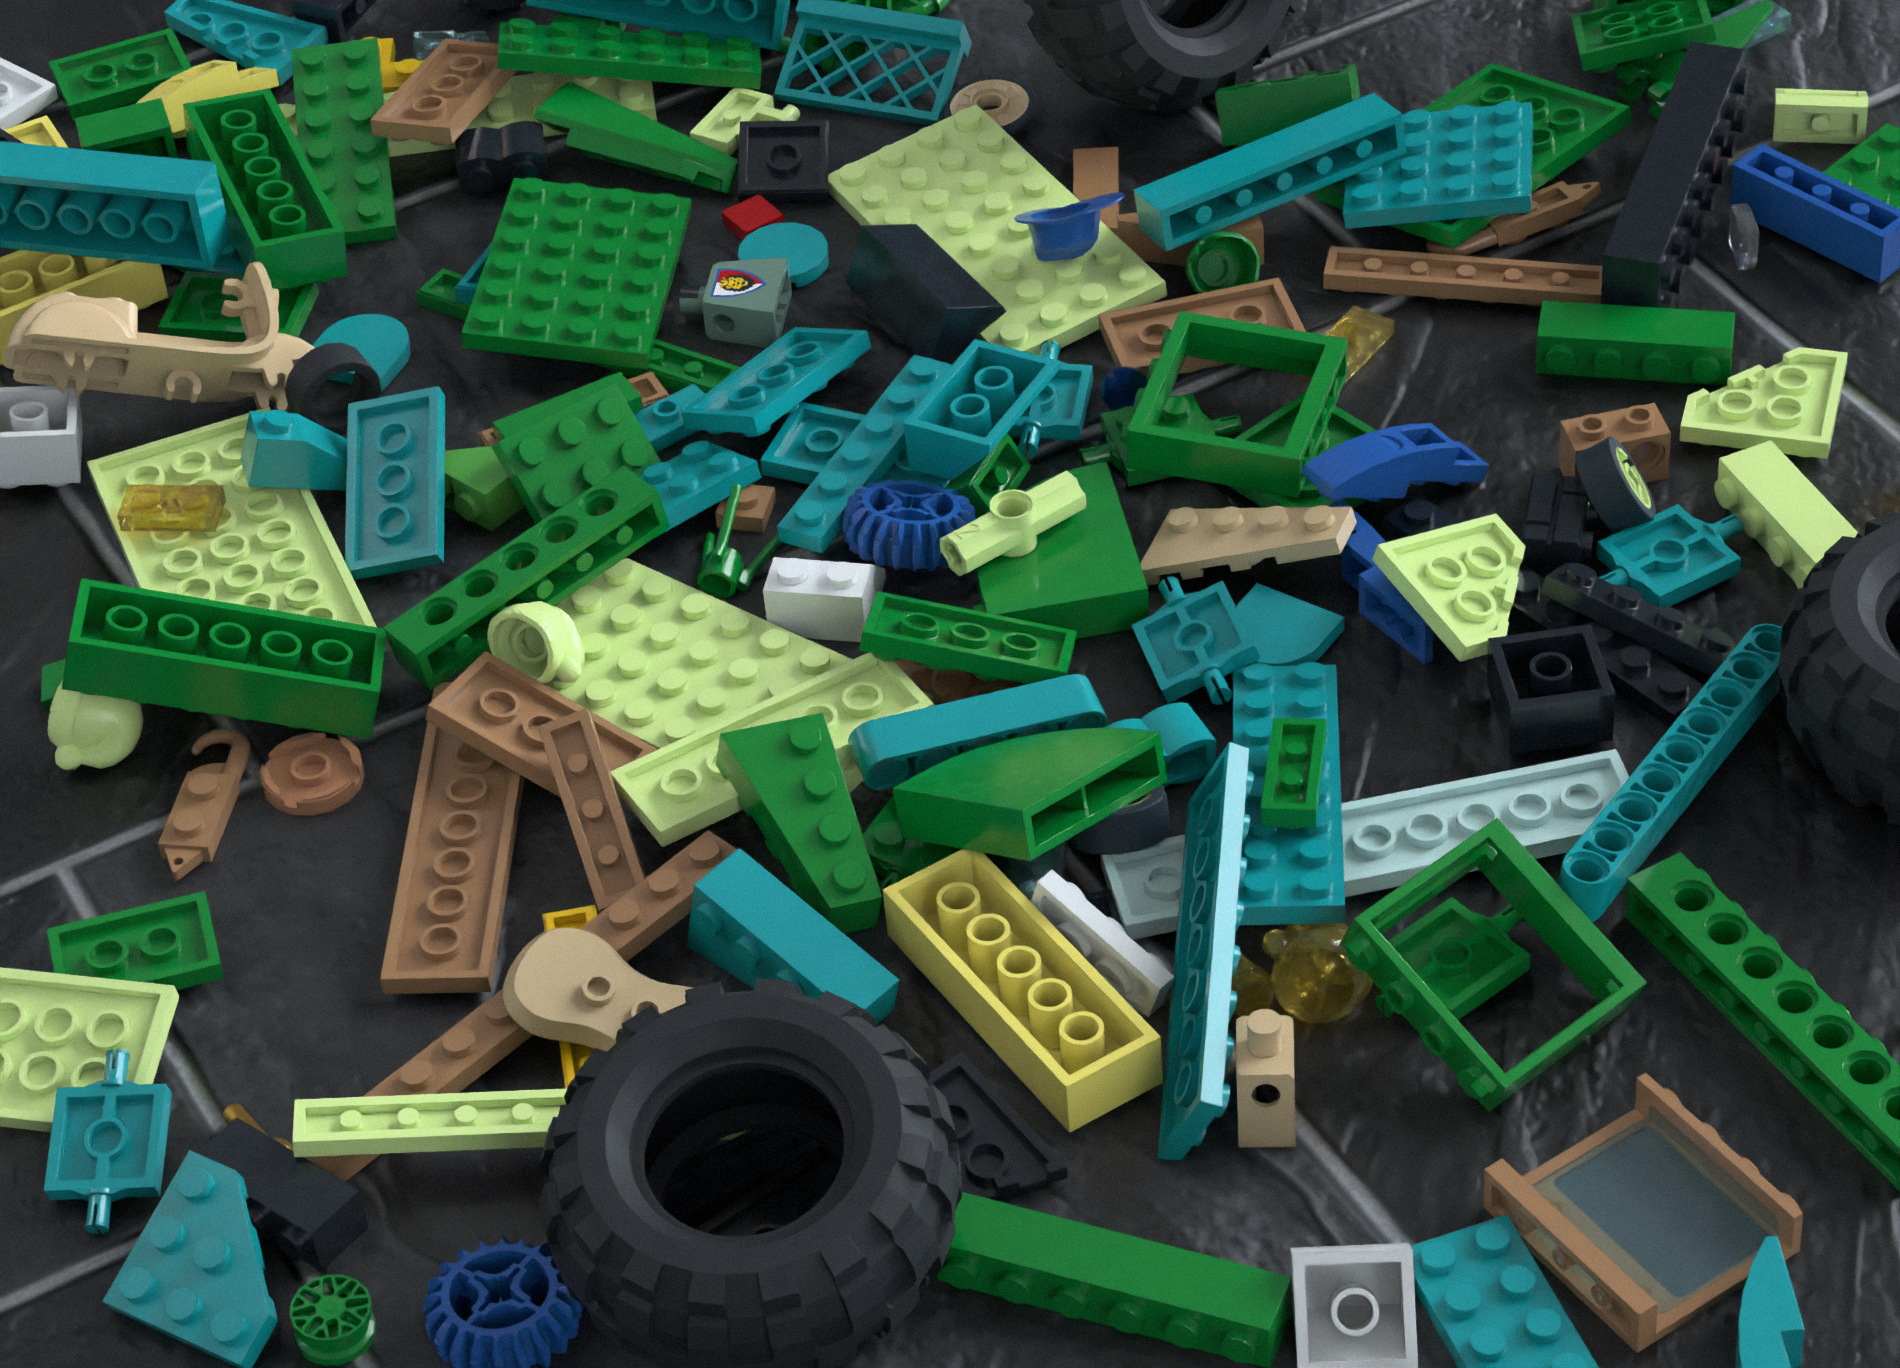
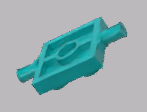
M1048 340L1043 341L1040 346L1039 356L1057 360L1060 353V345L1056 341L1051 340L1049 349ZM1059 361V371L1007 432L1011 438H1020L1017 447L1025 458L1028 448L1029 458L1037 455L1039 439H1053L1057 441L1081 440L1093 383L1092 365L1067 364Z
M1677 504L1654 515V520L1626 528L1598 541L1597 558L1612 571L1599 578L1613 585L1631 587L1637 590L1644 600L1659 607H1670L1740 573L1741 558L1725 545L1724 540L1742 533L1744 530L1743 522L1739 516L1736 517V514L1732 513L1713 524L1706 523L1692 517Z
M1167 577L1173 591L1170 592L1164 579L1158 586L1166 604L1153 615L1131 626L1168 704L1205 686L1211 702L1216 705H1222L1223 702L1217 692L1218 689H1220L1226 702L1232 697V691L1228 687L1224 676L1261 659L1223 580L1202 591L1184 595L1179 580L1175 577Z
M114 1049L106 1051L104 1080L85 1087L57 1088L44 1192L50 1200L83 1199L88 1201L84 1229L93 1234H98L99 1231L102 1234L109 1232L111 1203L113 1201L126 1197H154L161 1194L172 1092L167 1084L138 1085L127 1081L130 1053L123 1049H117V1052Z

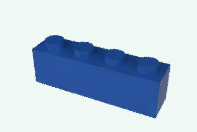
M1760 144L1732 164L1730 210L1878 283L1900 268L1899 209L1764 144Z

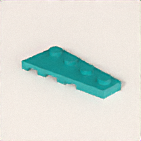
M177 0L164 11L168 27L245 68L262 67L276 69L279 86H282L293 75L291 49L325 45L329 41L325 26L228 0Z

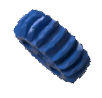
M906 478L903 481L886 479L881 484L871 482L868 483L867 487L855 489V493L848 497L843 515L842 530L844 531V541L849 544L850 551L860 554V558L865 561L874 560L879 567L888 565L893 566L895 570L907 568L913 572L916 569L924 568L934 571L936 566L948 568V562L940 550V538L976 519L975 508L970 505L968 498L959 496L957 490L943 489V485L940 483L932 485L924 483L923 479L915 482L909 481Z
M503 1234L497 1245L487 1246L480 1239L476 1251L469 1253L458 1248L457 1263L441 1262L439 1277L429 1279L428 1296L424 1298L425 1304L423 1305L427 1336L432 1341L442 1362H451L455 1368H530L534 1364L549 1368L551 1353L566 1354L568 1339L578 1337L579 1319L582 1318L583 1305L570 1296L555 1265L547 1242L534 1248L526 1235L517 1244H510ZM539 1295L545 1298L541 1307L534 1305V1301ZM469 1309L472 1311V1315L465 1322L461 1317L465 1310Z

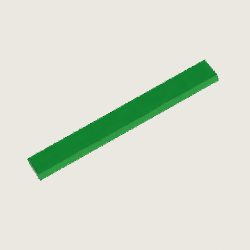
M442 268L416 292L418 305L466 320L471 304L456 301L455 287L465 275ZM657 339L647 370L596 364L631 377L652 371L666 389L678 392L695 384L705 394L740 368L739 366Z

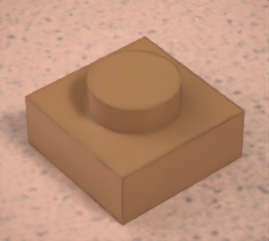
M750 484L741 489L732 529L764 533L776 503L775 487ZM729 496L719 502L715 512L717 528L721 527Z

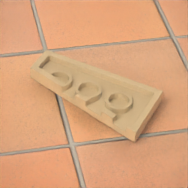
M1326 505L1315 507L1272 506L1268 508H1237L1230 506L1225 508L1193 509L1191 507L1170 509L1140 565L1147 586L1159 584V575L1180 572L1182 580L1203 577V568L1229 564L1231 572L1251 569L1252 565L1269 557H1275L1277 564L1337 555L1341 554L1357 522L1352 507H1329Z

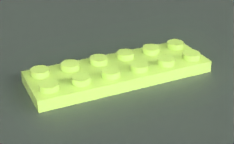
M868 652L610 772L618 795L659 844L665 847L743 810L738 801L739 795L729 779H724L716 766L720 733L823 713L839 764L854 758L848 744V739L851 732L860 724L882 717L934 706V703L894 661L880 660Z

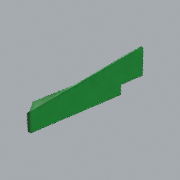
M573 82L566 83L535 110L533 116L534 119L553 130L568 133L565 145L583 156L730 195L739 168L738 159Z

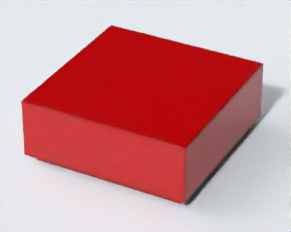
M760 194L721 211L723 225L742 241L748 234L760 227L775 223H785L784 215Z

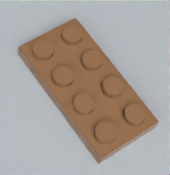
M444 39L370 119L372 136L390 137L394 141H429L437 146L453 144L517 70L497 69L499 44Z
M1279 277L1099 314L1100 332L1124 385L1147 382L1151 360L1153 358L1159 359L1161 355V341L1164 331L1166 329L1172 330L1180 311L1306 332ZM1187 356L1179 374L1192 373L1196 370L1232 363Z
M485 651L428 705L425 720L561 798L537 726L582 710L584 707ZM588 710L592 716L610 771L657 750Z

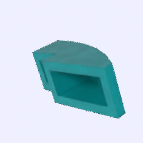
M1778 1235L1765 1237L1752 1262L1743 1290L1738 1322L1735 1368L1801 1367L1804 1324Z

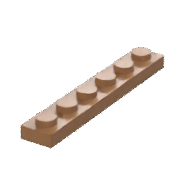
M1330 246L1323 273V289L1341 290L1343 292L1357 291L1384 293L1391 296H1423L1442 300H1476L1484 303H1515L1534 307L1542 306V300L1601 304L1602 266Z

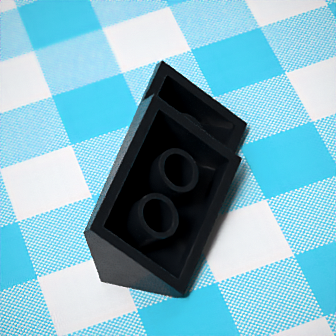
M917 224L862 225L846 283L914 355L932 358L945 363L1007 312L985 288Z

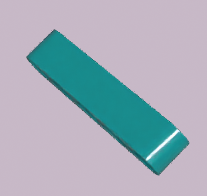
M1071 674L870 720L860 724L851 732L848 744L865 784L870 789L887 790L940 762L976 748L1040 733L1104 728L1108 724V719L1089 679L1084 675Z

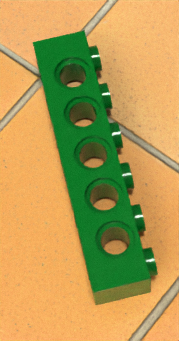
M622 466L384 626L383 629L397 663L427 689L432 690L472 663L485 651L488 652L490 650L487 635L492 617L503 609L515 604L537 601L555 606L670 528L658 490L627 467Z

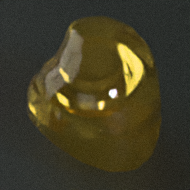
M1290 924L1284 931L1275 929L1268 932L1263 938V950L1268 956L1274 958L1271 984L1275 998L1279 1000L1280 1006L1284 1007L1285 1011L1300 1021H1306L1310 1024H1325L1345 1017L1358 1007L1372 988L1373 981L1365 972L1359 971L1352 965L1346 955V950L1340 945L1349 928L1345 924Z

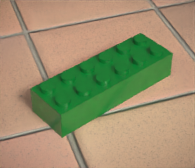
M270 88L183 104L187 150L192 160L215 162L231 239L246 269L249 263H262L271 280L272 288L278 289L279 292L289 287L310 283H325L331 279L347 276L345 230Z
M81 578L68 641L62 689L86 695H100L131 700L141 704L150 703L180 708L190 712H205L235 717L240 720H255L286 725L290 728H304L335 733L345 737L354 736L371 739L380 695L386 634L383 628Z

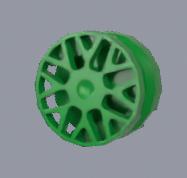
M325 1275L309 1281L297 1291L291 1301L289 1315L294 1329L296 1344L299 1352L310 1362L324 1366L341 1365L357 1359L369 1349L375 1339L377 1325L367 1288L357 1279L345 1275ZM328 1283L329 1291L324 1292V1284ZM307 1294L312 1296L313 1298L307 1300L303 1297V1295Z

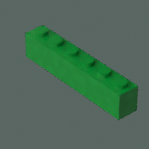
M962 1192V1199L955 1209L954 1224L956 1234L943 1266L937 1274L938 1281L949 1283L959 1289H972L1002 1297L1012 1303L1029 1304L1059 1312L1068 1318H1081L1115 1327L1125 1333H1138L1171 1342L1181 1348H1194L1225 1356L1238 1363H1251L1266 1368H1271L1293 1316L1292 1277L965 1192Z

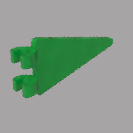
M1768 0L1762 1L1713 22L1716 41L1707 44L1742 49L1773 14V2ZM1679 49L1663 53L1660 59L1652 62L1639 63L1635 59L1629 61L1630 63L1621 65L1616 70V77L1626 84L1617 89V96L1629 103L1634 102L1644 93L1649 82H1652L1653 85L1647 90V93L1657 103L1648 108L1649 115L1659 120L1686 53L1681 52Z

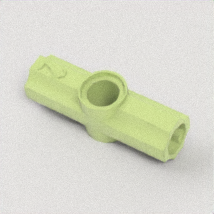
M1067 470L1027 492L1015 489L1002 491L992 497L989 503L990 512L940 538L941 553L947 560L949 568L958 576L976 569L999 555L1008 557L1026 555L1035 549L1039 533L1085 509L1086 495L1079 486L1077 478Z

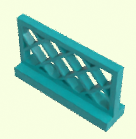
M831 0L798 1L795 11L799 19L774 91L776 100L930 126L943 119L942 111L950 97L961 59L968 58L972 45L963 21ZM807 34L825 36L829 43L809 56L803 50ZM854 41L865 43L869 51L848 63L840 50ZM894 48L906 49L910 57L888 69L881 56ZM835 53L843 66L821 79L814 65ZM936 54L949 56L946 67L929 76L922 65V62ZM876 59L884 73L862 85L854 72ZM917 66L924 80L903 92L895 78ZM807 69L810 70L817 81L803 90L790 89L793 77ZM849 75L857 89L843 97L832 96L828 87ZM888 82L891 83L898 94L883 104L872 102L868 95ZM931 88L936 96L932 111L914 109L909 101Z

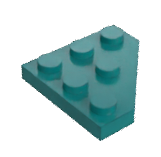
M189 1150L102 1302L118 1313L235 1367L252 1368L278 1323V1317L274 1301L268 1295L263 1274L266 1268L257 1231L251 1224L246 1199H249L244 1178L236 1170Z

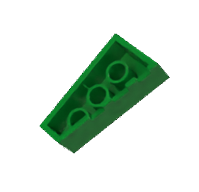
M818 713L720 733L716 766L724 779L730 780L739 795L738 801L748 817H753L764 834L766 846L774 859L778 858L791 877L790 884L797 895L844 934L876 927L883 897L824 714Z

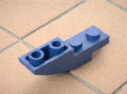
M1432 423L1388 427L1345 441L1305 463L1301 473L1317 486V492L1327 499L1344 501L1345 498H1363L1372 502H1380L1382 498H1404L1410 483L1423 485L1425 481H1433L1458 486L1461 482H1483L1489 464L1460 441L1450 439Z

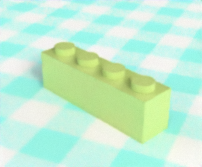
M1771 440L1719 458L1718 480L1714 484V491L1719 504L1723 508L1729 509L1731 513H1735L1736 517H1740L1747 535L1755 538L1769 553L1772 562L1776 566L1782 567L1796 583L1798 589L1800 587L1803 588V582L1813 566L1824 557V553L1842 536L1856 537L1858 532Z

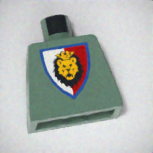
M779 257L715 263L712 265L706 286H682L680 291L681 313L703 314L706 336L711 340L764 348L769 347L781 337L792 296L788 258Z

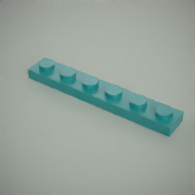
M913 355L778 524L777 530L780 542L818 553H823L843 528L844 508L847 506L848 497L853 495L857 488L867 487L868 483L871 482L878 483L906 447L903 422L952 364Z

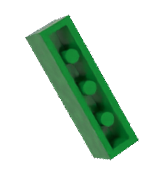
M1542 300L1537 333L1536 373L1727 386V381L1731 374L1735 312Z

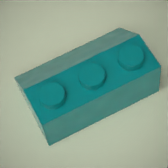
M974 339L903 422L909 469L953 480L991 453L1059 371L1060 362Z

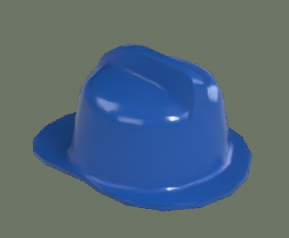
M1123 193L1101 195L1064 207L1028 211L1017 215L1014 219L1018 223L1028 225L1036 256L1039 260L1045 262L1074 259L1083 256L1097 241L1101 209L1119 202L1125 195Z

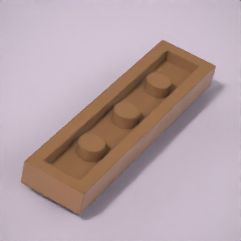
M584 708L537 727L598 910L601 913L644 880L646 875L592 716L588 709Z

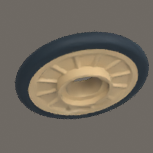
M1004 76L982 77L968 81L954 89L943 108L942 116L943 119H946L958 111L975 104L981 109L987 106H999L993 110L983 111L1009 135H1013L1024 129L1034 119L1038 110V99L1035 92L1020 80Z

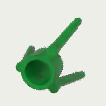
M735 483L732 486L715 547V536L713 533L706 534L703 545L701 567L696 584L703 592L715 598L725 599L731 597L735 593L736 588L741 591H747L754 575L783 543L779 541L777 533L746 569H744L741 555L735 549L727 547L742 489L739 483Z

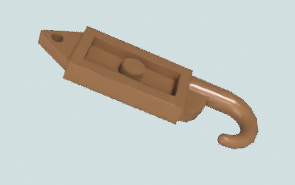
M1564 181L1534 191L1532 192L1531 212L1500 215L1455 248L1443 246L1440 243L1427 239V250L1433 254L1467 256L1495 244L1500 247L1505 244L1520 243L1528 235L1547 228L1561 227L1567 224L1570 219L1583 215V208L1601 194L1600 183L1591 182L1567 185Z
M228 728L214 729L198 738L191 748V752L194 755H199L204 748L212 744L225 743L231 746L225 763L202 765L192 770V772L188 771L158 842L161 858L167 859L175 881H179L201 862H212L241 790L239 783L250 758L251 745L246 736L237 730Z

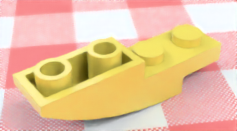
M212 60L171 77L155 87L137 103L161 98L171 125L173 138L186 137L183 104L279 86L276 69L252 67L238 71L236 62Z

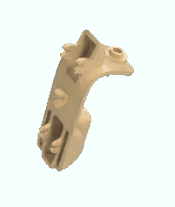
M252 262L247 266L242 281L230 278L224 280L222 286V294L235 295L238 301L224 300L221 314L227 317L240 316L247 338L244 342H224L138 332V307L132 302L124 301L117 297L102 299L77 296L71 292H57L47 295L34 303L18 319L10 333L3 365L14 370L13 378L18 382L56 386L62 394H65L66 388H75L76 395L82 394L85 390L161 397L166 400H190L192 403L197 401L233 402L253 396L258 410L268 407L269 401H274L276 403L275 410L286 411L288 403L284 388L286 387L288 375L296 362L315 347L301 338L278 333L279 290L272 288L271 280L264 265L260 262Z

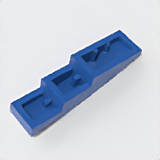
M1335 501L1328 505L1329 507H1350L1344 501ZM1353 510L1357 523L1341 554H1338L1342 557V579L1359 591V613L1423 664H1427L1433 660V630L1373 562L1372 558L1377 545L1386 542L1366 520Z

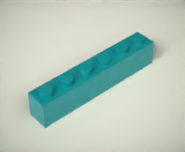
M1372 93L1134 189L1140 230L1165 251H1169L1406 154L1402 113L1375 93Z

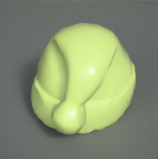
M542 601L509 606L492 617L487 635L493 656L544 685L555 677L563 682L574 683L581 676L585 660L583 643L574 622L562 609Z
M62 679L53 698L48 719V737L57 746L55 752L56 765L63 770L76 769L81 764L103 769L114 766L125 759L133 751L141 736L143 715L140 703L63 690Z

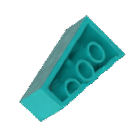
M737 849L694 884L687 947L753 989L756 978L792 981L793 985H798L802 989L805 996L816 999L827 990L867 1010L875 1017L876 1024H879L894 1011L899 979L742 849Z

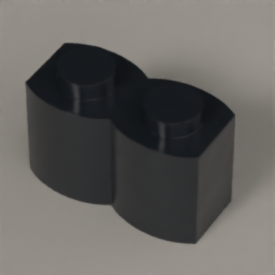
M519 121L508 124L499 130L490 127L471 128L464 130L455 141L456 170L460 189L463 193L480 194L494 192L504 186L511 187L514 178L549 180L548 153L542 123Z

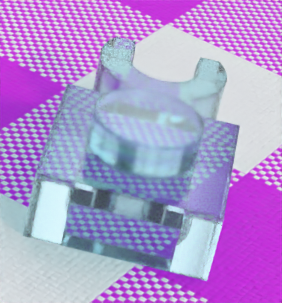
M455 30L412 32L413 51L417 59L425 60L444 39L489 43L486 31H469L465 33H456Z

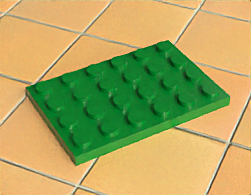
M1490 63L1423 109L1432 112L1451 110L1460 105L1484 107L1494 106L1504 101L1532 102V192L1552 180L1556 175L1582 159L1587 153L1610 139L1614 134L1632 122L1630 106L1494 63ZM1346 178L1315 190L1316 200L1343 210ZM1500 215L1389 226L1432 240L1443 246L1455 248Z
M514 178L462 330V348L647 370L689 223L692 198L677 197L670 193L650 194L633 192L626 188L607 189L590 187L582 183L564 184L547 182L538 178Z

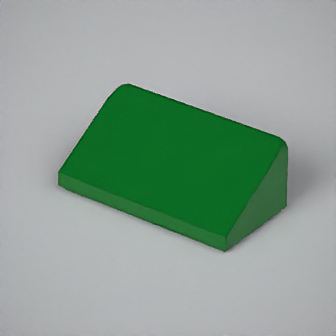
M1006 433L990 454L951 480L945 489H955L958 491L959 496L968 498L970 505L975 508V517L979 518L990 512L989 503L992 497L1005 490H1016L1031 466L1009 434Z

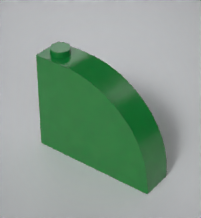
M1104 462L1069 470L1068 472L1077 478L1079 486L1086 495V508L1037 535V545L1030 553L1019 557L999 555L977 567L980 604L973 605V610L1076 630V639L1133 629L1132 624L1150 616L1148 586L1108 464ZM1052 476V477H1050V478H1047V479H1045V480H1043V481H1041V482L1035 484L1034 486L1028 488V489L1025 490L1024 492H1027V491L1033 489L1034 487H1036V486H1038V485L1044 483L1045 481H1047V480H1049V479H1051V478H1053V477H1055V476Z
M1086 728L1034 734L976 748L928 768L893 787L901 838L1032 861L1106 818L1111 813L1163 785L1168 780L1160 732L1129 728Z

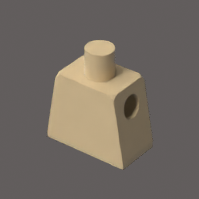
M1259 1009L1252 1012L1249 1016H1241L1236 1019L1239 1147H1296L1293 1018L1288 1015H1279L1270 1009ZM1262 1084L1275 1086L1276 1100L1271 1103L1257 1101V1086Z

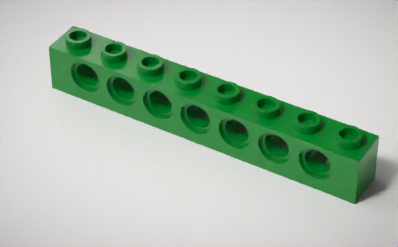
M1681 852L1628 877L1625 917L1900 1192V1065L1888 1054L1882 1042L1875 1037H1870L1852 1019L1845 1006L1839 1002H1834L1816 984L1809 971L1799 968L1781 950L1778 942L1771 935L1764 934L1747 917L1745 911L1737 902L1730 901L1713 884L1706 871L1694 866Z

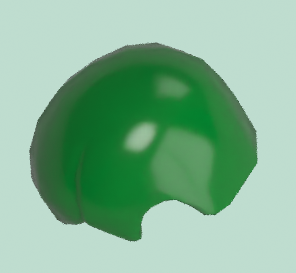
M1227 231L1212 232L1203 236L1188 252L1185 262V275L1193 291L1198 294L1254 283L1259 279L1261 259L1254 244L1242 235Z

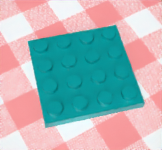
M1504 101L1494 106L1473 107L1470 105H1460L1451 110L1428 112L1417 109L1409 111L1406 114H1402L1407 153L1347 177L1345 182L1343 205L1345 229L1531 212L1533 160L1532 102Z

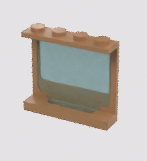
M1647 1073L1637 1077L1634 1110L1524 1176H1521L1503 1158L1484 1169L1483 1207L1494 1218L1507 1214L1528 1250L1636 1353L1745 1286L1752 1262L1765 1237L1778 1235L1785 1260L1800 1251L1803 1212L1796 1201L1790 1195L1778 1191L1760 1175L1757 1167L1749 1159L1741 1158L1721 1140L1711 1125L1698 1120L1681 1104L1674 1092L1670 1089L1662 1088Z

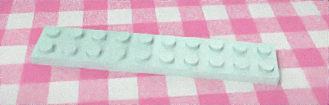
M1613 749L1341 803L1345 897L1401 886L1496 818L1505 825L1534 859L1567 853L1628 780L1629 775L1617 750ZM1185 834L1165 838L1154 846L1139 851L1100 855L1101 868L1108 889H1111L1122 926L1132 940L1177 931ZM1476 866L1469 872L1478 871L1480 869Z

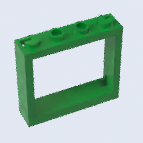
M1180 311L1172 330L1166 329L1164 331L1159 359L1153 358L1150 362L1146 388H1139L1137 391L1132 419L1126 418L1124 420L1120 441L1127 444V468L1299 498L1307 479L1301 473L1305 463L1316 456L1347 378L1348 339ZM1190 356L1312 377L1285 446L1279 447L1157 426V422L1186 357Z
M1498 818L1491 821L1354 918L1340 942V945L1346 950V955L1352 965L1369 976L1383 992L1384 999L1389 1007L1407 1019L1420 1034L1421 1041L1426 1049L1445 1062L1458 1077L1459 1084L1464 1092L1471 1098L1477 1099L1488 1112L1629 1008L1647 983ZM1476 866L1599 1002L1506 1073L1503 1072L1382 935V933Z

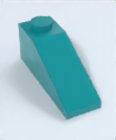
M282 410L249 412L240 458L248 487L346 491V438L297 413H287Z

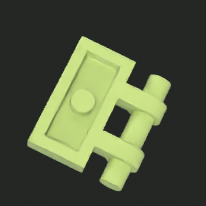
M733 88L690 132V137L731 156L739 148L740 121H797L800 117V111L797 107L790 104L783 110L775 109L773 96L746 88Z

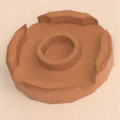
M310 732L293 736L278 744L268 754L269 761L265 766L262 763L259 772L265 798L277 810L301 816H314L331 812L348 803L361 789L365 777L359 749L345 737L338 735V740L326 738V733Z

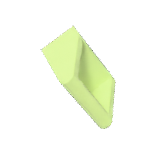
M1775 88L1773 141L1860 144L1865 140L1867 92Z

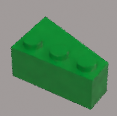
M1356 63L1343 65L1342 70L1323 73L1310 71L1301 73L1302 76L1277 80L1272 78L1219 88L1215 92L1223 146L1235 145L1236 149L1361 98Z

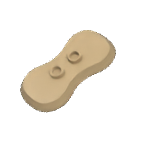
M556 928L536 936L521 950L506 975L502 997L505 1008L512 1019L529 1033L550 1040L572 1042L593 1049L598 1048L608 1051L616 1044L617 1031L622 1028V1023L650 1005L660 1014L686 1003L685 990L695 987L663 983L639 973L625 962L606 941L593 933L575 928Z

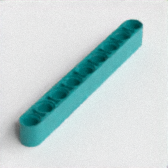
M1759 624L1747 632L1565 855L1557 884L1592 922L1600 918L1627 884V878L1635 874L1779 692V658L1782 627L1774 624Z

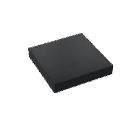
M829 120L740 121L739 203L758 194L769 203L828 202Z

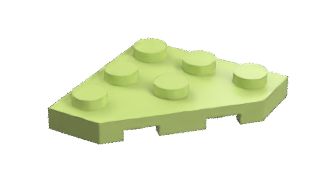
M1798 347L1784 353L1783 361L1765 369L1759 364L1729 377L1727 386L1711 393L1701 389L1688 395L1680 426V441L1706 446L1716 445L1747 449L1771 440L1783 454L1828 459L1846 372L1848 353Z
M1492 514L1378 544L1372 560L1461 662L1486 655L1488 638L1507 635L1508 618L1514 602L1519 579V567L1523 560L1526 546L1497 514Z

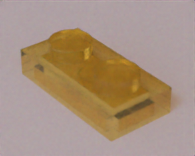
M128 485L117 515L121 531L216 532L226 502L223 485Z

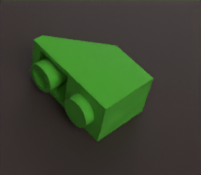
M493 446L445 451V507L457 512L465 520L473 521L490 531L495 530L525 507L493 451Z

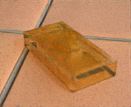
M1354 305L1325 334L1327 336L1348 339L1347 378L1345 383L1394 334V320Z

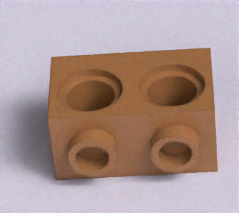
M1655 403L1635 405L1625 409L1588 414L1560 421L1559 468L1564 477H1579L1576 468V456L1604 439L1613 437L1627 450L1646 483L1668 479L1671 432Z

